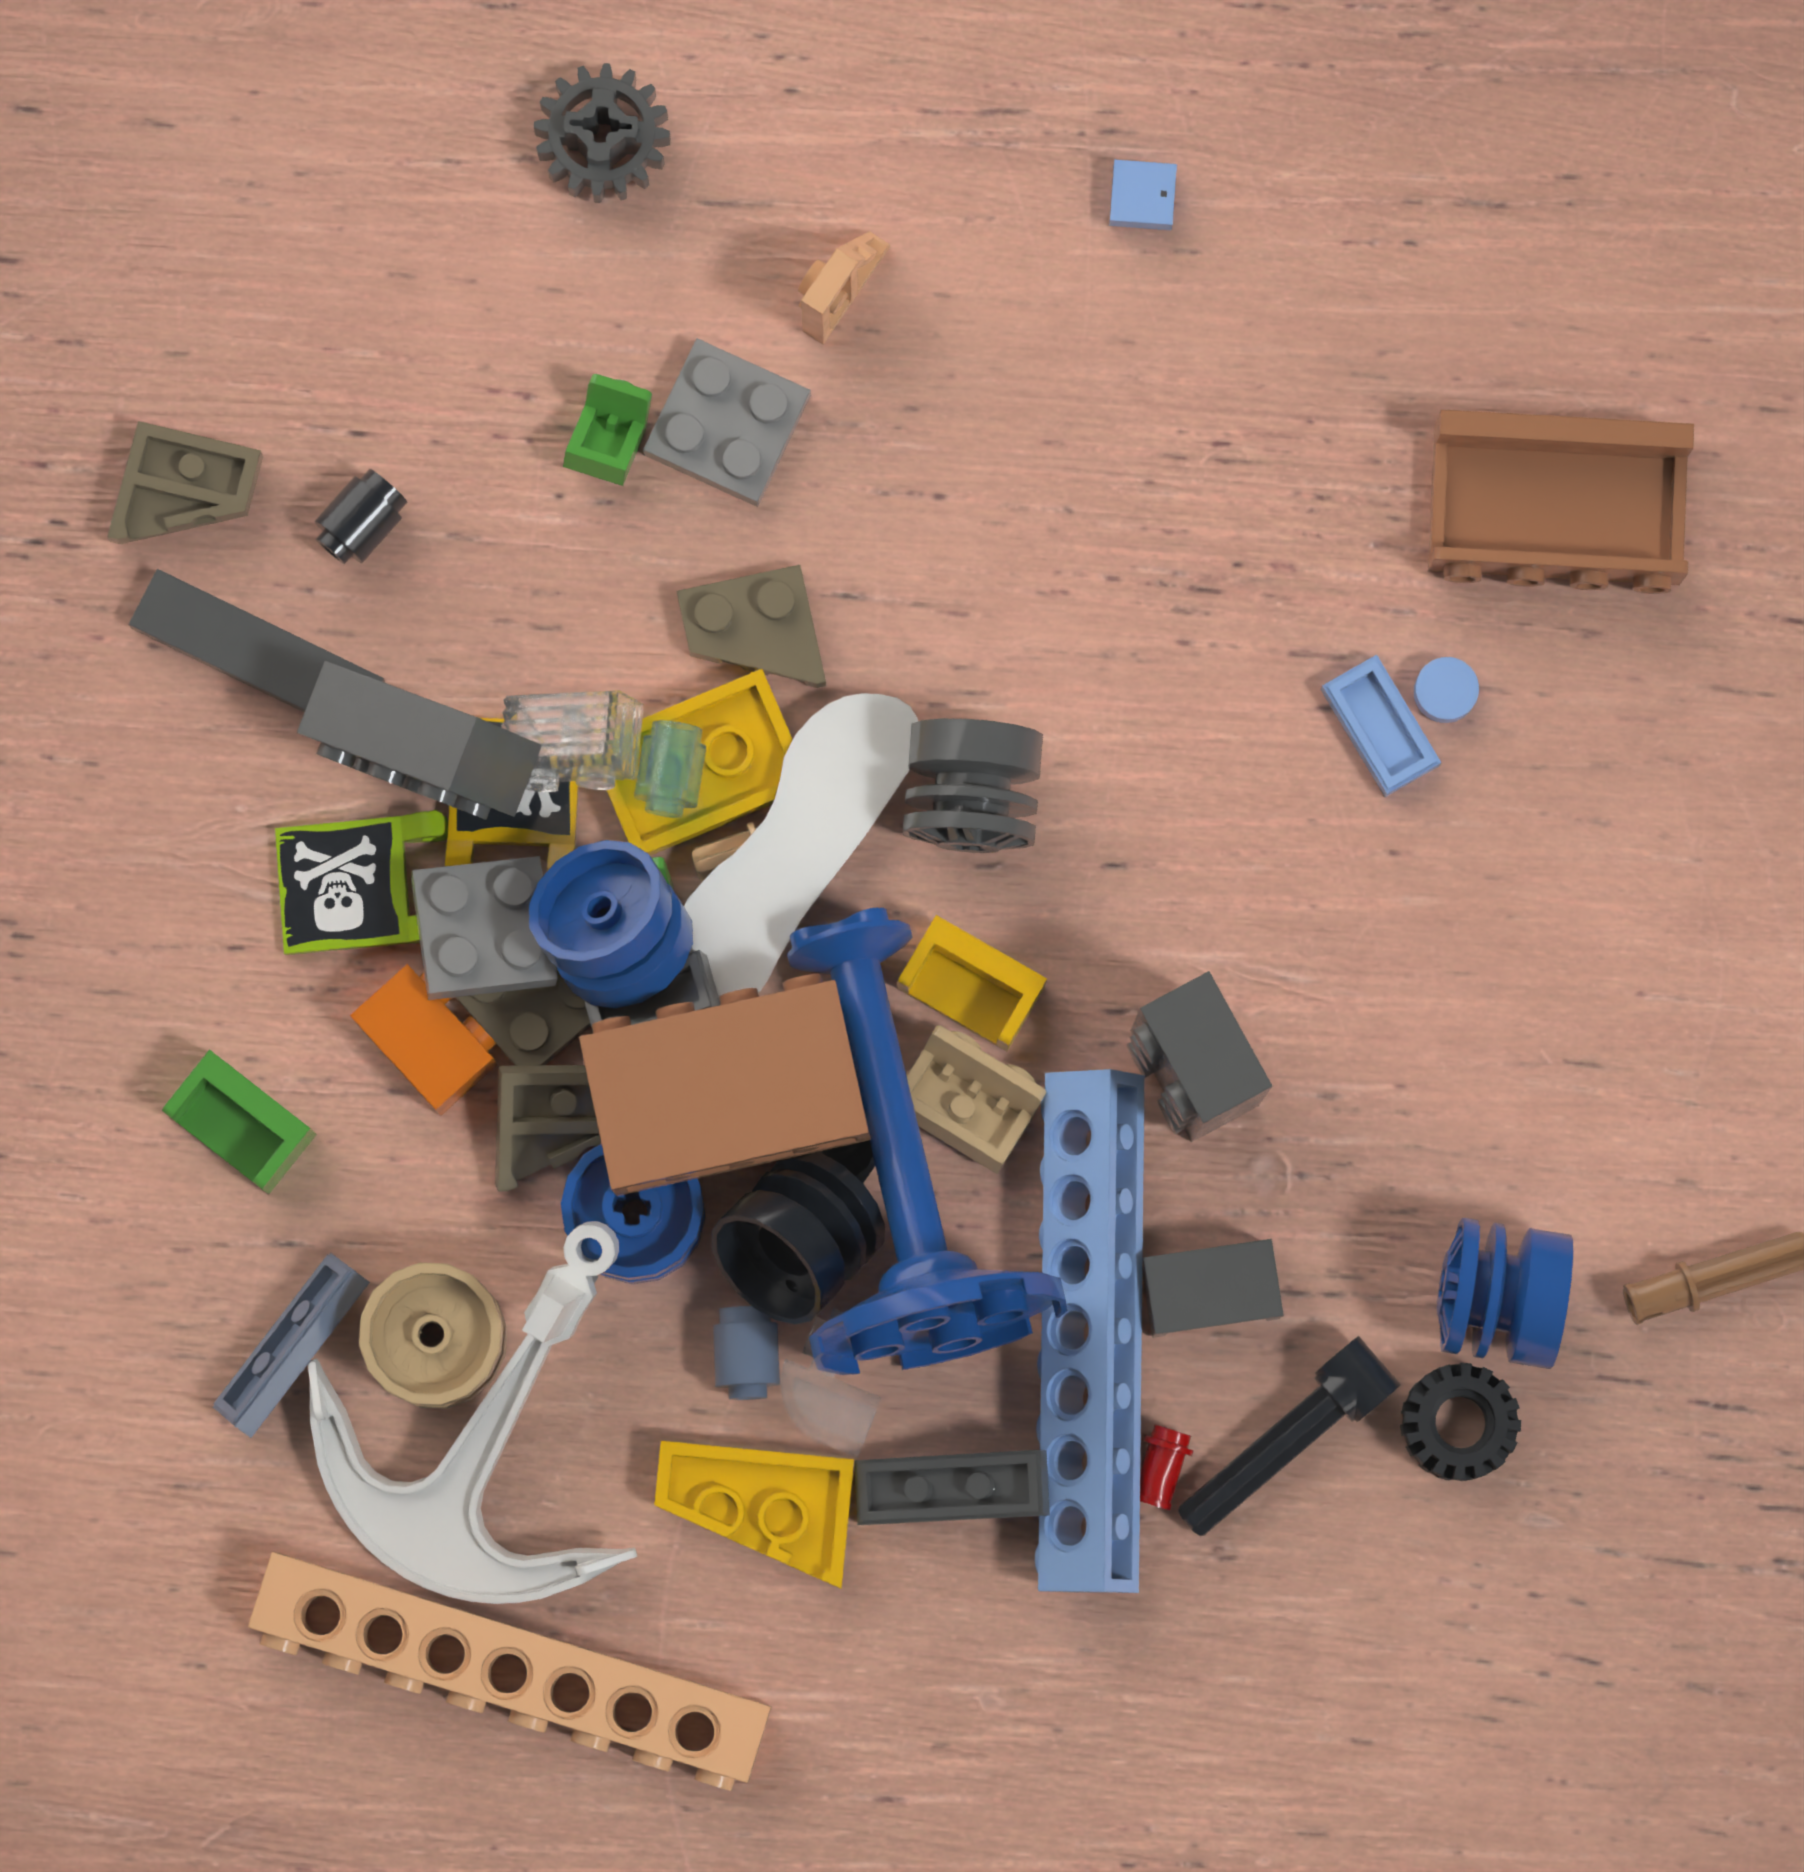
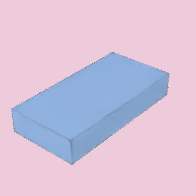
M1377 655L1322 685L1320 690L1384 797L1440 766V759Z

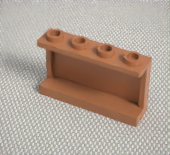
M1441 409L1434 424L1428 571L1443 572L1444 580L1455 583L1481 581V575L1485 574L1507 576L1506 583L1523 587L1541 586L1545 584V578L1570 579V587L1580 590L1608 588L1609 581L1633 583V590L1640 593L1661 594L1670 592L1671 585H1680L1688 575V561L1684 560L1687 462L1694 445V424Z
M821 974L799 976L784 981V991L759 996L757 988L740 989L719 996L721 1004L719 1006L695 1011L693 1002L677 1003L657 1009L655 1011L656 1020L632 1025L629 1016L609 1018L592 1024V1034L579 1036L610 1186L616 1196L871 1140L836 981L822 982Z

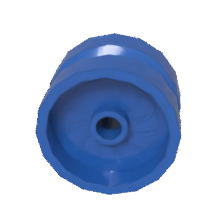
M604 840L580 846L563 856L539 880L529 903V928L538 945L550 962L557 967L561 977L572 992L594 1006L609 1008L625 1007L642 1003L662 991L684 968L693 945L692 919L672 887L666 882L651 856L629 842Z
M602 1144L585 1153L567 1176L561 1200L564 1231L567 1236L577 1226L592 1221L606 1224L614 1231L619 1241V1253L616 1261L601 1275L608 1279L629 1284L658 1281L681 1268L698 1247L706 1220L703 1193L698 1179L616 1196L611 1190ZM633 1200L641 1201L647 1207V1215H639V1224L628 1223L622 1214L624 1206ZM593 1238L582 1240L581 1250L583 1254L592 1260L599 1259L602 1254L600 1243Z

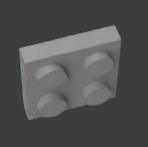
M697 338L643 449L644 456L758 507L811 397V390Z
M540 856L412 870L411 881L428 1000L556 986L558 979L556 966L550 962L529 928V903L539 880L543 877Z

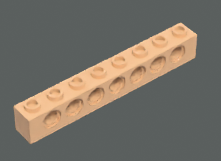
M275 1552L271 1553L248 1624V1628L263 1632L260 1645L297 1656L300 1644L325 1651L322 1660L324 1665L359 1675L362 1663L386 1670L385 1684L421 1694L424 1683L449 1690L446 1702L478 1713L484 1712L486 1702L511 1709L508 1722L543 1733H545L549 1721L573 1729L570 1741L604 1752L608 1751L611 1741L636 1748L633 1761L668 1772L673 1760L698 1768L694 1780L732 1791L735 1779L746 1783L749 1782L772 1706ZM327 1596L338 1605L340 1620L332 1632L320 1635L309 1627L306 1613L309 1605L315 1599ZM385 1615L396 1619L402 1629L400 1645L389 1654H381L375 1651L368 1640L370 1625L374 1620ZM443 1635L456 1637L462 1643L465 1651L462 1665L456 1671L448 1674L438 1671L430 1660L432 1644ZM506 1654L518 1656L524 1662L527 1669V1678L524 1685L513 1693L503 1692L498 1689L491 1676L495 1661ZM568 1673L581 1676L589 1687V1699L586 1705L576 1712H567L561 1709L556 1704L553 1696L555 1683L560 1677ZM625 1694H641L651 1705L652 1716L650 1722L640 1731H628L617 1722L615 1716L616 1704ZM690 1712L702 1713L713 1723V1740L703 1750L693 1751L687 1749L678 1739V1723L683 1716Z

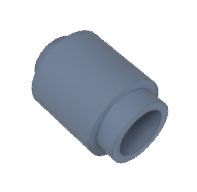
M753 1306L720 1308V1324L713 1325L715 1387L728 1388L729 1400L766 1399L767 1387L780 1385L778 1323L771 1322V1317L753 1308Z

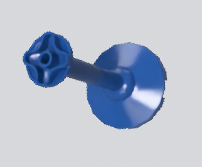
M877 907L856 912L848 918L835 923L809 926L791 933L789 937L792 948L787 953L790 967L806 972L831 975L832 980L836 981L871 1138L869 1141L898 1263L894 1264L882 1275L879 1283V1293L825 1322L809 1337L817 1369L839 1375L860 1374L857 1360H873L894 1355L899 1356L902 1370L926 1367L982 1353L1033 1334L1029 1318L1047 1310L1052 1305L1056 1318H1060L1068 1311L1061 1278L1041 1272L978 1269L976 1263L968 1255L948 1251L880 965L881 962L905 947L913 938L910 925L899 920H889L887 909Z

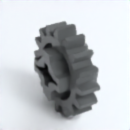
M609 63L603 64L600 77L591 78L584 66L578 67L579 82L571 86L566 80L558 78L555 83L560 98L555 100L542 97L540 101L541 111L549 119L534 121L535 136L548 139L536 147L539 160L550 161L555 159L548 169L549 178L554 183L568 176L569 194L573 197L581 193L584 186L592 189L595 203H601L605 189L614 188L616 195L621 201L627 199V183L633 180L638 186L646 189L649 186V178L645 168L649 166L662 170L665 165L664 156L655 147H665L671 143L670 131L657 127L668 120L666 106L657 105L650 107L656 98V89L652 84H649L640 90H636V73L631 69L622 76L621 80L613 78ZM592 98V100L578 112H570L576 105H578L582 101ZM617 98L632 106L642 121H638L637 116H626L617 106ZM608 124L611 127V132L607 134L606 142H595L593 135L597 134L599 125ZM562 145H566L568 150L579 151L588 161V167H582L573 161ZM627 154L635 155L626 164L613 169V166Z

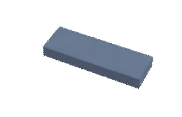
M332 1253L327 1254L213 1403V1408L236 1428L252 1438L370 1282Z

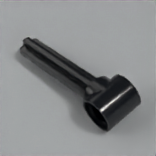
M1357 1336L1315 1372L1317 1376L1314 1378L1320 1385L1317 1389L1179 1506L1178 1512L1181 1518L1198 1536L1206 1535L1341 1418L1346 1416L1351 1422L1354 1420L1356 1422L1360 1421L1401 1385L1360 1336Z

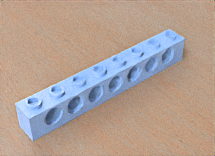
M1112 1069L1045 1073V1090L1047 1093L1041 1102V1115L1044 1121V1157L1040 1164V1178L1043 1184V1221L1039 1229V1241L1043 1250L1042 1273L1061 1278L1068 1311L1060 1318H1056L1053 1305L1041 1312V1350L1037 1360L1038 1374L1041 1378V1406L1036 1432L1040 1443V1450H1047L1050 1515L1039 1516V1544L1035 1551L1038 1591L1139 1593L1145 1075ZM1091 1130V1141L1087 1148L1086 1137L1088 1131ZM1088 1194H1090V1206L1086 1212L1085 1202ZM1087 1258H1089V1271L1087 1276H1085V1263ZM1088 1322L1089 1333L1085 1341L1084 1328L1086 1323ZM1087 1387L1088 1399L1084 1407L1083 1393L1085 1388ZM1086 1451L1087 1466L1085 1471H1083L1082 1458ZM1085 1517L1086 1532L1083 1537L1081 1531V1524L1083 1518Z

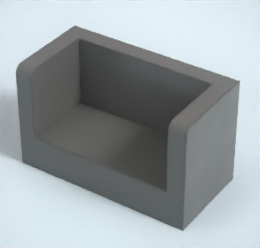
M1272 1239L1143 1258L1142 1275L1152 1338L1166 1336L1167 1333L1262 1319L1271 1321L1284 1316Z

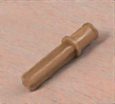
M1795 1232L1691 1266H1687L1685 1262L1681 1261L1676 1263L1674 1271L1634 1284L1623 1285V1295L1631 1319L1638 1325L1645 1320L1686 1307L1691 1312H1695L1700 1309L1701 1302L1804 1270V1234L1802 1232Z

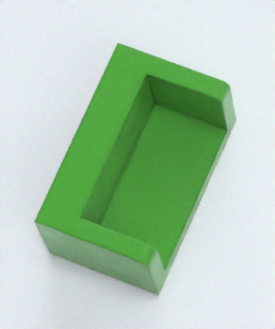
M210 1049L162 1109L165 1114L267 1194L271 1193L317 1135L311 1128Z

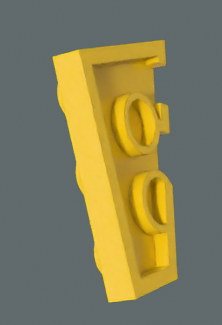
M670 1441L660 1442L654 1506L842 1589L854 1459Z

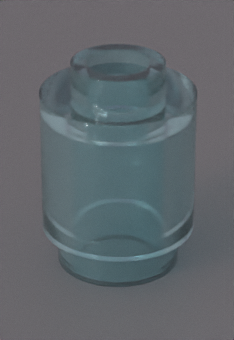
M659 720L652 722L650 735L643 737L634 792L636 799L646 802L645 812L662 817L682 818L684 808L697 807L707 748L706 745L701 743L703 729L674 721Z

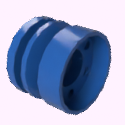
M1462 1218L1459 1221L1455 1238L1445 1254L1439 1282L1437 1315L1440 1324L1441 1352L1458 1354L1461 1351L1467 1327H1473V1357L1483 1359L1490 1349L1495 1331L1505 1332L1506 1353L1509 1363L1551 1369L1559 1353L1569 1303L1573 1268L1572 1235L1529 1228L1516 1256L1507 1254V1236L1504 1224L1494 1223L1491 1226L1484 1251L1479 1250V1221Z

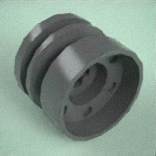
M940 718L912 723L908 769L923 776L934 778L935 784L922 785L906 790L905 803L926 811L904 815L903 835L913 840L934 844L942 849L969 853H994L1002 849H1020L1034 846L1036 825L1015 818L1037 814L1038 800L1010 789L1011 785L1039 780L1043 734L1035 729L988 720Z

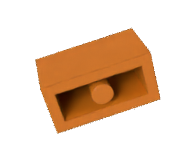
M406 964L350 1016L435 1111L442 1116L497 1066L494 1058L488 1053L497 1043L471 1015L461 1023L445 1005L452 998L428 1000L424 972L418 976Z

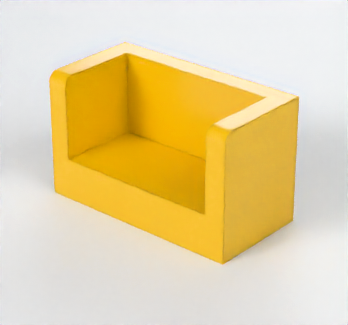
M935 915L897 981V989L1007 1052L1045 988L1047 978Z

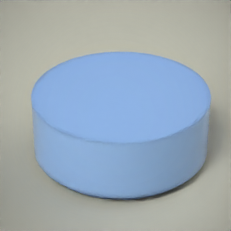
M1441 657L1429 662L1420 671L1414 684V699L1417 707L1427 718L1439 723H1452L1464 718L1475 705L1479 694V683L1473 669L1464 661L1453 657Z

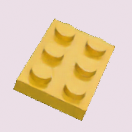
M759 669L586 743L627 841L651 856L772 805L780 782L784 756L793 739L763 669Z

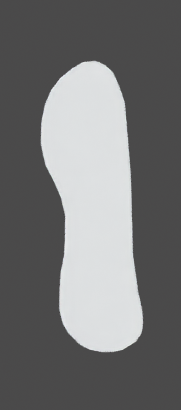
M867 693L844 696L827 704L811 716L796 733L784 756L777 793L764 821L733 855L719 864L687 899L684 907L692 919L693 945L690 953L700 950L707 955L718 997L728 992L746 988H757L758 993L762 990L789 942L790 934L796 930L803 916L863 840L909 772L911 725L918 722V718L912 708L900 699L882 694Z

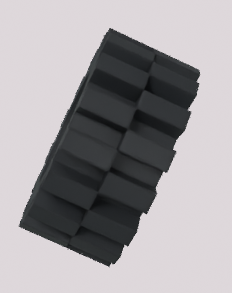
M1471 1363L1449 1364L1426 1374L1411 1388L1407 1400L1403 1402L1401 1410L1403 1421L1400 1424L1401 1436L1405 1437L1407 1443L1405 1448L1409 1455L1416 1458L1420 1463L1418 1466L1423 1470L1438 1475L1437 1478L1448 1481H1468L1485 1476L1498 1469L1506 1462L1505 1459L1508 1455L1513 1453L1518 1443L1516 1442L1517 1433L1521 1431V1420H1518L1517 1409H1520L1517 1399H1513L1509 1393V1385L1503 1379L1499 1380L1492 1375L1493 1371L1485 1367L1472 1366ZM1450 1398H1468L1474 1401L1484 1414V1432L1481 1438L1470 1447L1458 1448L1451 1446L1440 1437L1437 1431V1412L1440 1406Z

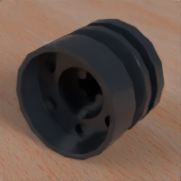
M814 1152L778 1160L771 1171L766 1172L761 1177L752 1192L746 1193L718 1221L712 1230L711 1249L722 1274L732 1288L753 1308L774 1320L796 1325L812 1321L836 1296L845 1284V1281L851 1280L861 1267L877 1253L885 1242V1223L877 1202L863 1182L841 1163L822 1153Z

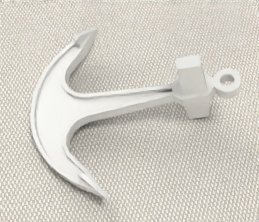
M598 1221L585 1222L577 1226L567 1236L564 1244V1257L568 1264L554 1266L547 1271L537 1294L524 1312L526 1323L522 1331L527 1333V1336L437 1469L428 1477L413 1482L392 1481L377 1473L364 1459L348 1413L325 1375L319 1360L313 1359L308 1363L310 1425L317 1465L325 1488L336 1510L365 1548L383 1564L409 1581L444 1596L470 1602L490 1604L520 1603L542 1599L576 1587L623 1561L637 1557L634 1547L626 1549L574 1548L529 1556L509 1552L493 1540L484 1526L481 1512L486 1485L552 1345L567 1340L574 1335L584 1312L597 1294L594 1285L598 1278L597 1275L605 1272L617 1259L619 1241L614 1231L606 1224ZM593 1238L600 1243L602 1254L599 1259L592 1260L583 1254L581 1250L583 1239Z

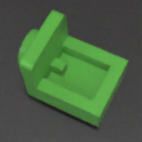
M593 374L588 384L585 406L565 451L563 467L623 486L646 432L652 398L651 392L634 386L625 380Z

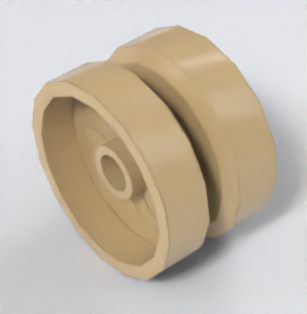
M420 1262L393 1272L372 1291L360 1316L359 1346L368 1371L387 1392L419 1408L448 1409L473 1400L494 1381L506 1356L507 1326L498 1301L473 1275L450 1264ZM428 1323H435L444 1330L442 1342L435 1347H427L421 1342L422 1338L427 1337L421 1329Z

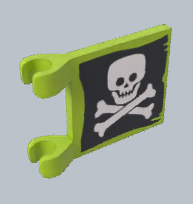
M436 810L423 811L395 817L275 828L283 949L285 955L420 943L416 915L410 916L404 843H429L447 840L448 819L441 812Z

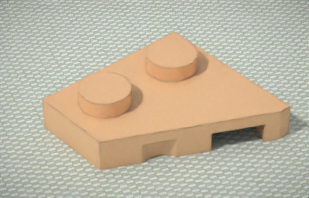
M869 231L838 247L826 264L819 259L815 261L798 288V292L803 294L799 307L802 309L803 332L824 345L889 250L890 244Z

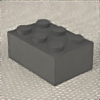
M324 661L297 731L301 735L321 742L316 753L317 755L485 820L491 808L515 817L542 747L539 743L478 717L328 661Z
M1210 971L1139 1009L1130 1030L1132 1036L1130 1037L1131 1042L1127 1044V1048L1141 1074L1145 1075L1146 1078L1154 1073L1164 1091L1161 1093L1162 1098L1157 1101L1166 1121L1175 1134L1185 1130L1189 1139L1193 1142L1258 1107L1273 1087Z

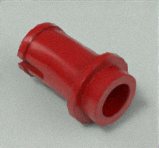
M1154 1425L1151 1437L1144 1435L1143 1441L1149 1444L1140 1470V1502L1171 1510V1501L1185 1456H1192L1194 1450L1188 1449L1192 1436L1159 1425Z

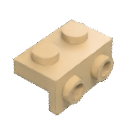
M940 1025L936 1026L920 1056L907 1074L918 1126L996 1174L1002 1168L1047 1093L1043 1087L1036 1084L1035 1079L1026 1070L1016 1065L1003 1064L982 1051L979 1044L970 1036L959 1031H949Z

